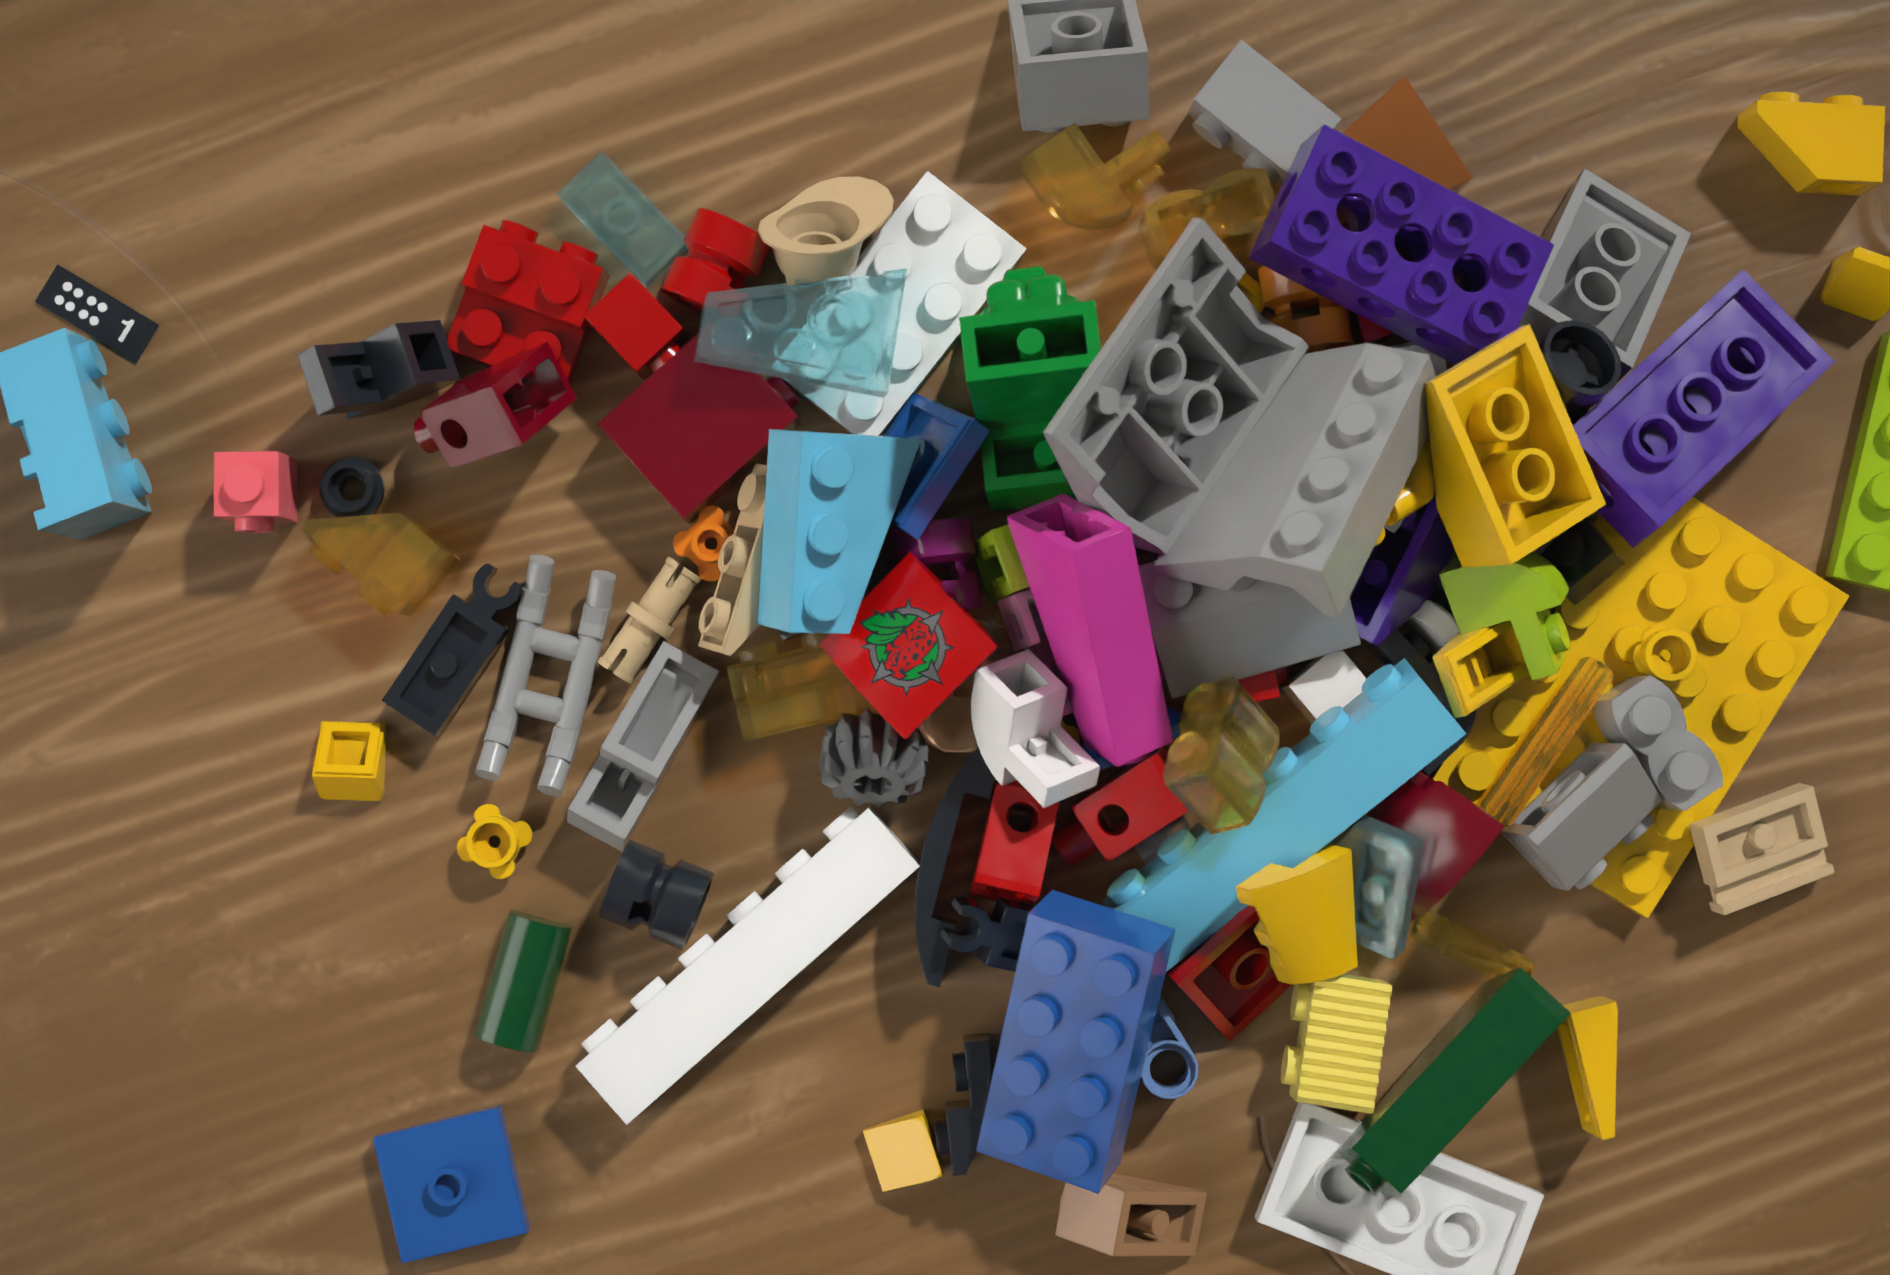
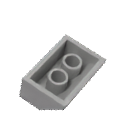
M1156 561L1139 566L1151 632L1172 699L1361 645L1350 596L1338 619L1326 616L1291 587L1243 576L1229 591L1157 574L1154 569Z

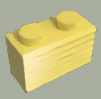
M1343 974L1328 980L1294 985L1290 1018L1291 1020L1300 1021L1297 1045H1286L1281 1065V1083L1290 1085L1289 1095L1296 1102L1373 1114L1381 1070L1380 1062L1383 1057L1382 1049L1384 1047L1390 997L1392 994L1391 984L1379 979Z

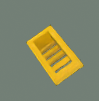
M1511 620L1462 635L1459 632L1432 657L1454 718L1468 715L1529 674Z
M1598 996L1563 1005L1571 1013L1559 1025L1557 1030L1582 1129L1601 1140L1615 1137L1618 1009L1615 1000Z

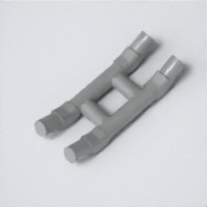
M531 555L495 708L492 711L484 737V746L475 774L486 780L497 781L500 779L507 754L510 753L520 718L518 717L519 714L553 722L556 725L553 728L537 789L550 796H561L581 735L580 730L597 661L609 625L616 575L604 570L592 571L587 599L584 603L578 630L579 635L576 637L541 628L544 624L551 592L550 584L555 561L548 556ZM535 653L572 662L563 698L526 690Z

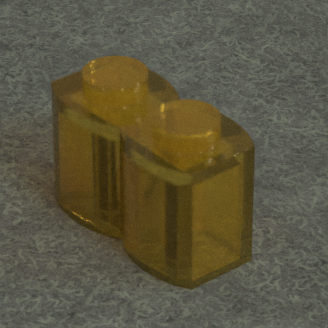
M1245 168L1232 171L1215 180L1205 191L1195 189L1180 190L1169 193L1153 202L1144 211L1138 225V230L1152 269H1158L1193 217L1202 218L1228 250L1244 247L1255 242L1276 199L1266 170Z
M1233 676L1213 683H1203L1193 689L1186 697L1179 725L1181 736L1174 741L1168 751L1163 775L1165 786L1211 835L1248 826L1255 818L1265 795L1266 783L1263 775L1273 762L1280 741V732L1277 725Z

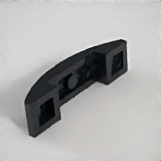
M979 747L963 763L939 802L924 842L915 892L917 947L927 984L939 988L950 951V946L940 935L942 929L955 931L956 920L934 915L933 910L964 793L990 799L995 780L981 755Z

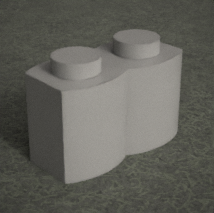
M1650 675L1628 677L1592 701L1593 715L1601 733L1609 743H1625L1635 753L1662 799L1657 805L1658 807L1686 811L1723 786L1722 771L1715 755L1705 742L1695 734L1687 731L1686 720L1680 703L1671 690L1655 677Z

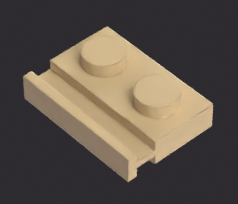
M1797 783L1689 824L1704 884L1710 886L1713 900L1709 902V905L1713 912L1727 915L1835 873L1833 864L1827 863L1824 848L1828 846L1813 786Z

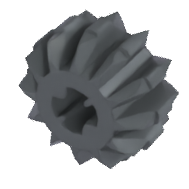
M866 708L863 715L859 716L843 713L839 723L826 726L825 736L822 739L819 760L822 784L832 788L833 797L852 798L855 806H860L864 803H874L879 808H882L883 803L888 801L898 804L906 803L908 795L921 792L922 783L926 777V766H928V745L919 730H916L905 740L880 714H874L868 708Z

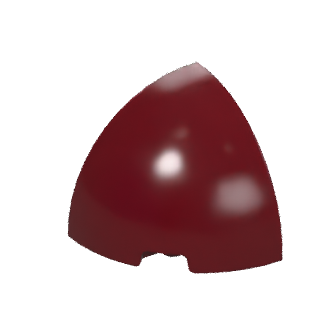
M1419 771L1353 823L1352 836L1356 857L1369 887L1393 916L1402 923H1409L1430 910L1464 877L1505 826L1442 781H1435Z

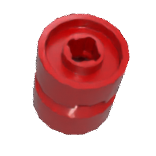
M698 208L683 239L689 251L686 256L674 258L660 290L670 298L698 313L721 323L735 326L750 295L744 283L747 278L759 276L772 247L762 241L758 232L715 211Z

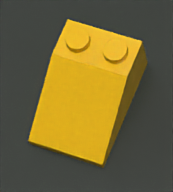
M1530 325L1519 327L1424 383L1437 510L1463 568L1512 565L1606 505Z

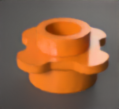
M712 505L705 506L699 511L698 521L688 531H680L675 535L673 548L679 556L688 557L699 567V576L703 580L716 582L721 574L718 568L721 548L726 539L733 535L734 529L724 520L722 509ZM709 538L717 540V547L713 550L706 548L705 543Z

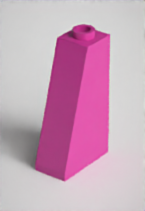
M1065 494L1007 516L1009 529L1062 682L1067 687V696L1084 745L1118 767L1120 765L1138 763L1146 759L1151 751L1173 742L1131 527Z

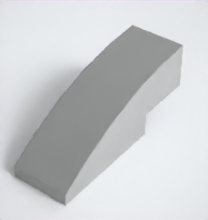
M663 641L602 744L598 759L569 806L567 823L623 852L682 747L720 671Z

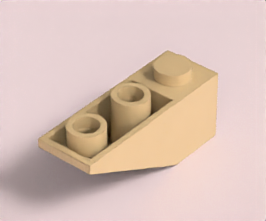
M755 464L752 474H749L741 485L737 500L740 514L733 535L726 539L721 548L718 559V568L721 574L714 596L705 603L699 619V631L702 635L698 646L731 656L759 627L757 621L767 465Z

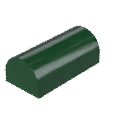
M516 910L509 911L475 1031V1037L512 1050L523 1052H536L539 1050L573 926Z

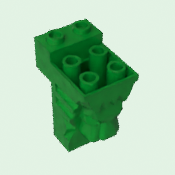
M1041 266L1007 270L1004 273L1003 281H997L988 287L986 292L987 307L983 309L980 315L959 317L966 384L976 420L990 430L981 444L985 491L991 511L1032 507L1061 494L1077 500L1043 432L1101 350L1095 300L1082 302L1076 297L1068 295L1064 279L1058 275H1047Z

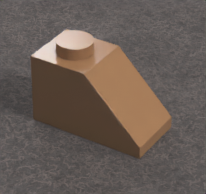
M1116 1173L1112 1174L1099 1194L1065 1182L1064 1191L1060 1199V1212L1055 1235L1110 1256H1195L1207 1192Z

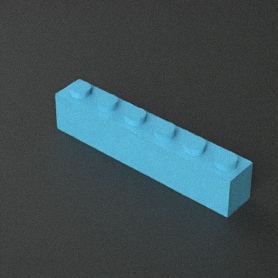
M1405 658L1395 666L1391 664L1385 665L1372 673L1361 687L1362 693L1343 708L1341 706H1334L1322 713L1311 725V733L1292 749L1283 747L1275 751L1262 763L1257 777L1240 790L1232 788L1221 794L1209 807V815L1189 831L1183 828L1174 832L1160 845L1156 858L1139 871L1137 869L1126 871L1111 884L1107 891L1108 896L1102 900L1105 907L1176 929L1166 972L1215 934L1238 912L1249 906L1239 902L1237 898V885L1270 863L1294 868L1310 856L1316 854L1466 735V732Z

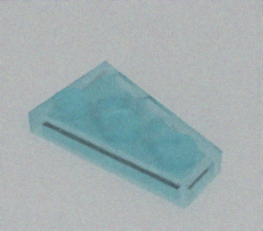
M907 268L884 271L881 275L851 278V275L827 278L823 282L786 286L783 283L709 292L704 298L694 361L884 398L889 390Z

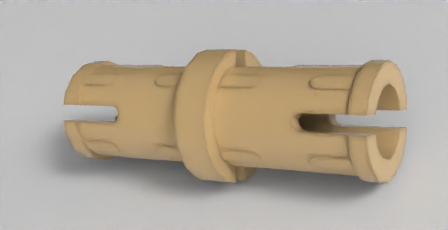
M669 556L638 604L633 601L625 611L630 617L603 657H600L597 661L604 668L612 670L613 674L629 684H632L634 676L661 636L668 639L674 630L670 623L697 583L699 584L702 578Z

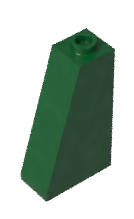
M1521 967L1484 981L1377 1104L1373 1114H1369L1337 1152L1350 1163L1345 1168L1348 1176L1370 1195L1376 1196L1379 1191L1385 1197L1402 1194L1571 1012Z

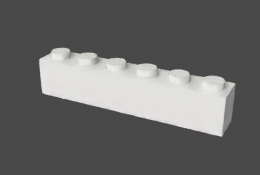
M850 806L823 830V833L830 839L827 845L812 858L804 849L800 850L774 873L782 882L776 890L764 900L754 891L726 916L734 927L717 942H714L706 933L678 958L686 969L666 985L658 976L629 1002L635 1007L637 1012L618 1028L610 1018L581 1043L589 1054L576 1065V1068L626 1125L919 867L920 862L871 807L859 815Z

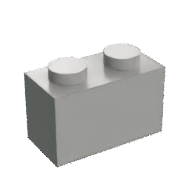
M1240 40L1195 96L1188 111V115L1195 120L1192 124L1193 128L1204 140L1220 149L1226 144L1245 159L1242 166L1246 172L1256 181L1269 188L1274 184L1281 188L1300 145L1323 124L1335 129L1341 121L1338 115L1243 40Z

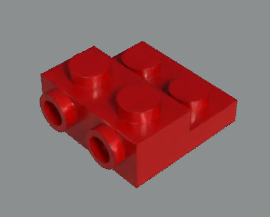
M502 220L499 230L483 224L461 283L466 289L447 337L451 353L487 366H493L548 342L570 384L592 326L584 315L602 299L610 276L603 267L595 265L598 254L587 248L562 241L558 252L536 244L539 233L516 222Z

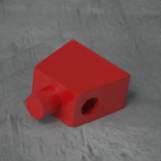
M1165 745L1151 751L1146 759L1138 763L1128 764L1081 796L1072 807L1077 818L1055 831L1052 835V841L1062 858L1071 867L1098 849L1109 862L1194 808L1199 792L1169 747ZM1112 804L1118 805L1127 812L1129 819L1121 824L1114 823L1107 817L1105 809Z
M1018 780L1003 786L1000 783H996L989 804L969 896L995 902L998 897L1032 905L1035 904L1040 896L1059 802L1043 808ZM1021 815L1027 818L1030 822L1029 831L1022 833L1012 829L1008 824L1010 816Z

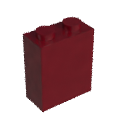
M712 321L597 424L688 524L698 517L701 509L712 505L768 454L769 429L794 431L801 425L798 415L793 411L800 403L797 396L776 374L767 381L750 364L758 354L734 327L723 334Z

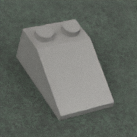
M1584 168L1576 178L1541 237L1554 244V247L1518 328L1530 325L1538 342L1559 322L1578 320L1590 323L1603 331L1617 349L1621 358L1619 382L1633 368L1691 233Z

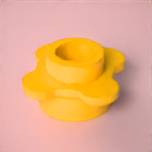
M482 805L475 811V823L468 830L466 837L458 841L457 852L463 861H474L482 867L489 868L492 877L504 879L515 872L514 860L520 849L531 843L533 832L530 825L525 821L513 822L502 816L500 809L496 805ZM493 835L498 836L501 840L497 848L489 844V839Z

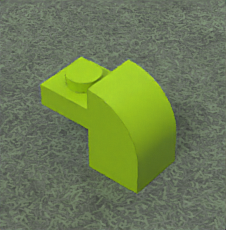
M1533 551L1512 565L1463 568L1459 558L1450 560L1439 576L1460 635L1511 620L1532 681L1557 674L1566 658L1564 651L1570 650L1569 635L1563 618L1559 613L1551 615L1549 608L1561 605L1569 592L1568 585L1558 569L1543 556Z

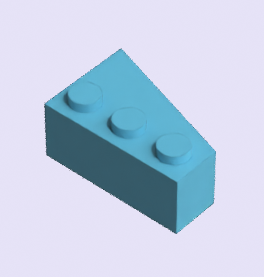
M66 328L0 352V388L10 425L14 428H21L31 454L19 459L23 475L28 481L38 477L45 508L33 512L38 530L82 540L152 513L145 496L152 493V487L142 463L137 458L131 459L123 438V436L128 435L130 432L129 425L119 403L115 399L109 400L101 380V377L107 375V368L99 348L94 341H87L85 337Z
M769 429L758 625L789 633L850 634L921 439Z

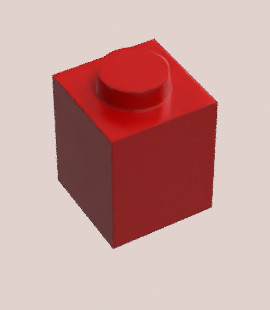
M631 272L584 315L592 327L642 380H645L652 372L655 373L682 348L681 345L689 338L684 328Z

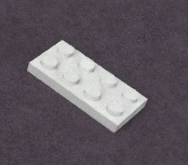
M927 171L858 257L853 273L839 281L770 369L850 434L881 436L903 409L911 395L916 393L961 336L959 317L977 315L987 303L986 292L988 287L997 281H1003L1004 273L1016 267L1026 254L1027 248Z
M1298 1102L1254 1216L1257 1222L1392 1275L1515 1274L1544 1197L1541 1192L1440 1152L1402 1194L1385 1197L1379 1191L1376 1196L1370 1195L1348 1176L1345 1168L1350 1163L1337 1152L1362 1121L1324 1106Z

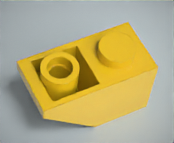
M1771 92L1761 95L1760 100H1756L1738 114V129L1798 193L1860 196L1883 182L1885 106L1863 105V98L1855 95L1830 96L1824 98L1823 103L1799 102V95L1796 93Z

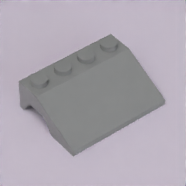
M1193 217L1043 432L1078 502L1131 527L1136 548L1164 555L1167 554L1309 347L1301 337L1263 318L1237 287V283L1246 270L1202 218Z
M1371 343L1304 354L1167 554H1160L1154 564L1156 573L1229 591L1243 576L1291 587L1326 616L1339 619L1429 436L1424 383L1436 377L1430 354Z

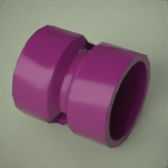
M971 518L932 520L918 540L895 527L890 528L895 565H898L909 552H912L927 568L944 566V581L941 582L957 597L956 601L966 611L983 608L978 572L969 568L967 563L976 554Z

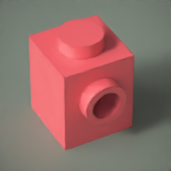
M279 451L214 452V517L235 523V532L273 533L274 522H298V459Z

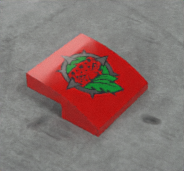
M909 552L861 601L850 634L830 633L820 643L823 650L856 689L905 740L1000 646L956 601L957 597L912 552Z

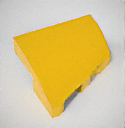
M1328 844L1294 868L1270 863L1236 886L1239 902L1254 906L1261 919L1254 932L1260 944L1265 945L1269 949L1270 965L1278 981L1291 985L1319 982L1341 976L1358 967L1352 849Z

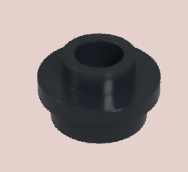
M345 457L333 462L325 470L321 477L319 491L321 500L330 513L344 520L358 521L371 516L377 511L384 498L385 485L381 473L373 464L358 457ZM359 478L364 486L363 494L355 501H348L344 496V486L350 479Z

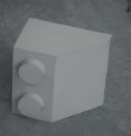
M1008 0L1016 94L1022 131L1039 130L1052 133L1073 126L1102 124L1115 127L1125 125L1130 121L1149 119L1148 49L1136 0Z
M1591 743L1505 825L1501 834L1552 887L1569 891L1575 886L1580 890L1593 882L1605 870L1607 862L1603 857L1620 841L1625 845L1630 844L1651 826L1654 818L1649 813L1662 799L1635 753L1625 743Z

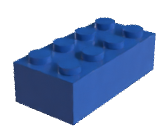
M1052 890L1028 913L976 1149L977 1152L1088 1191L1100 1193L1121 1162L1176 929Z

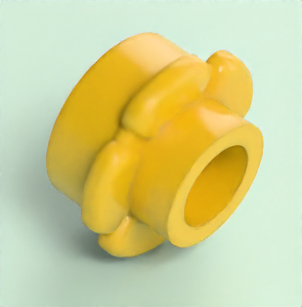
M1659 624L1651 626L1643 632L1641 636L1642 642L1634 648L1633 661L1637 671L1655 677L1668 688L1673 687L1676 681H1685L1692 676L1697 666V648L1694 639L1686 630L1680 627L1669 629L1667 625ZM1664 649L1668 650L1671 654L1668 662H1663L1660 659V653Z

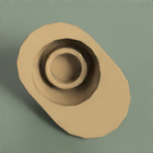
M859 176L836 177L820 181L802 191L779 210L770 213L762 219L759 224L758 234L764 243L773 248L775 261L781 272L785 274L789 290L794 293H801L817 284L834 283L843 280L853 273L857 265L863 240L881 227L891 216L894 199L889 189L879 182Z

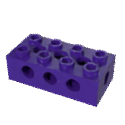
M1323 124L1300 145L1248 258L1457 365L1518 328L1554 244ZM1336 212L1347 220L1350 231L1340 224ZM1395 243L1404 250L1406 260L1398 254ZM1452 272L1461 281L1462 289L1455 283Z
M1741 270L1573 425L1606 503L1597 512L1633 548L1660 528L1835 363L1744 270Z

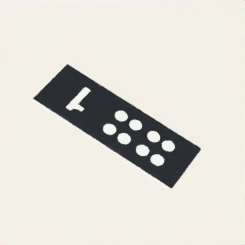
M58 264L35 300L39 305L136 363L159 327V324Z

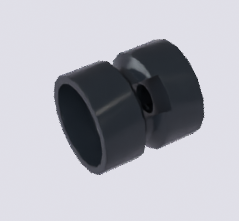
M1569 320L1559 322L1537 343L1571 423L1574 425L1591 407L1616 386L1621 375V358L1614 343L1603 331L1587 322Z
M629 840L606 889L599 917L630 930H633L640 924L648 926L650 938L684 950L701 914L714 878V872L684 860H680L675 865L670 866L666 864L663 852Z

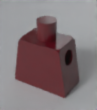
M548 342L458 381L422 409V416L417 418L414 423V435L424 451L428 453L440 451L446 463L455 468L523 445L574 402L577 397ZM512 393L514 398L511 409L503 395Z

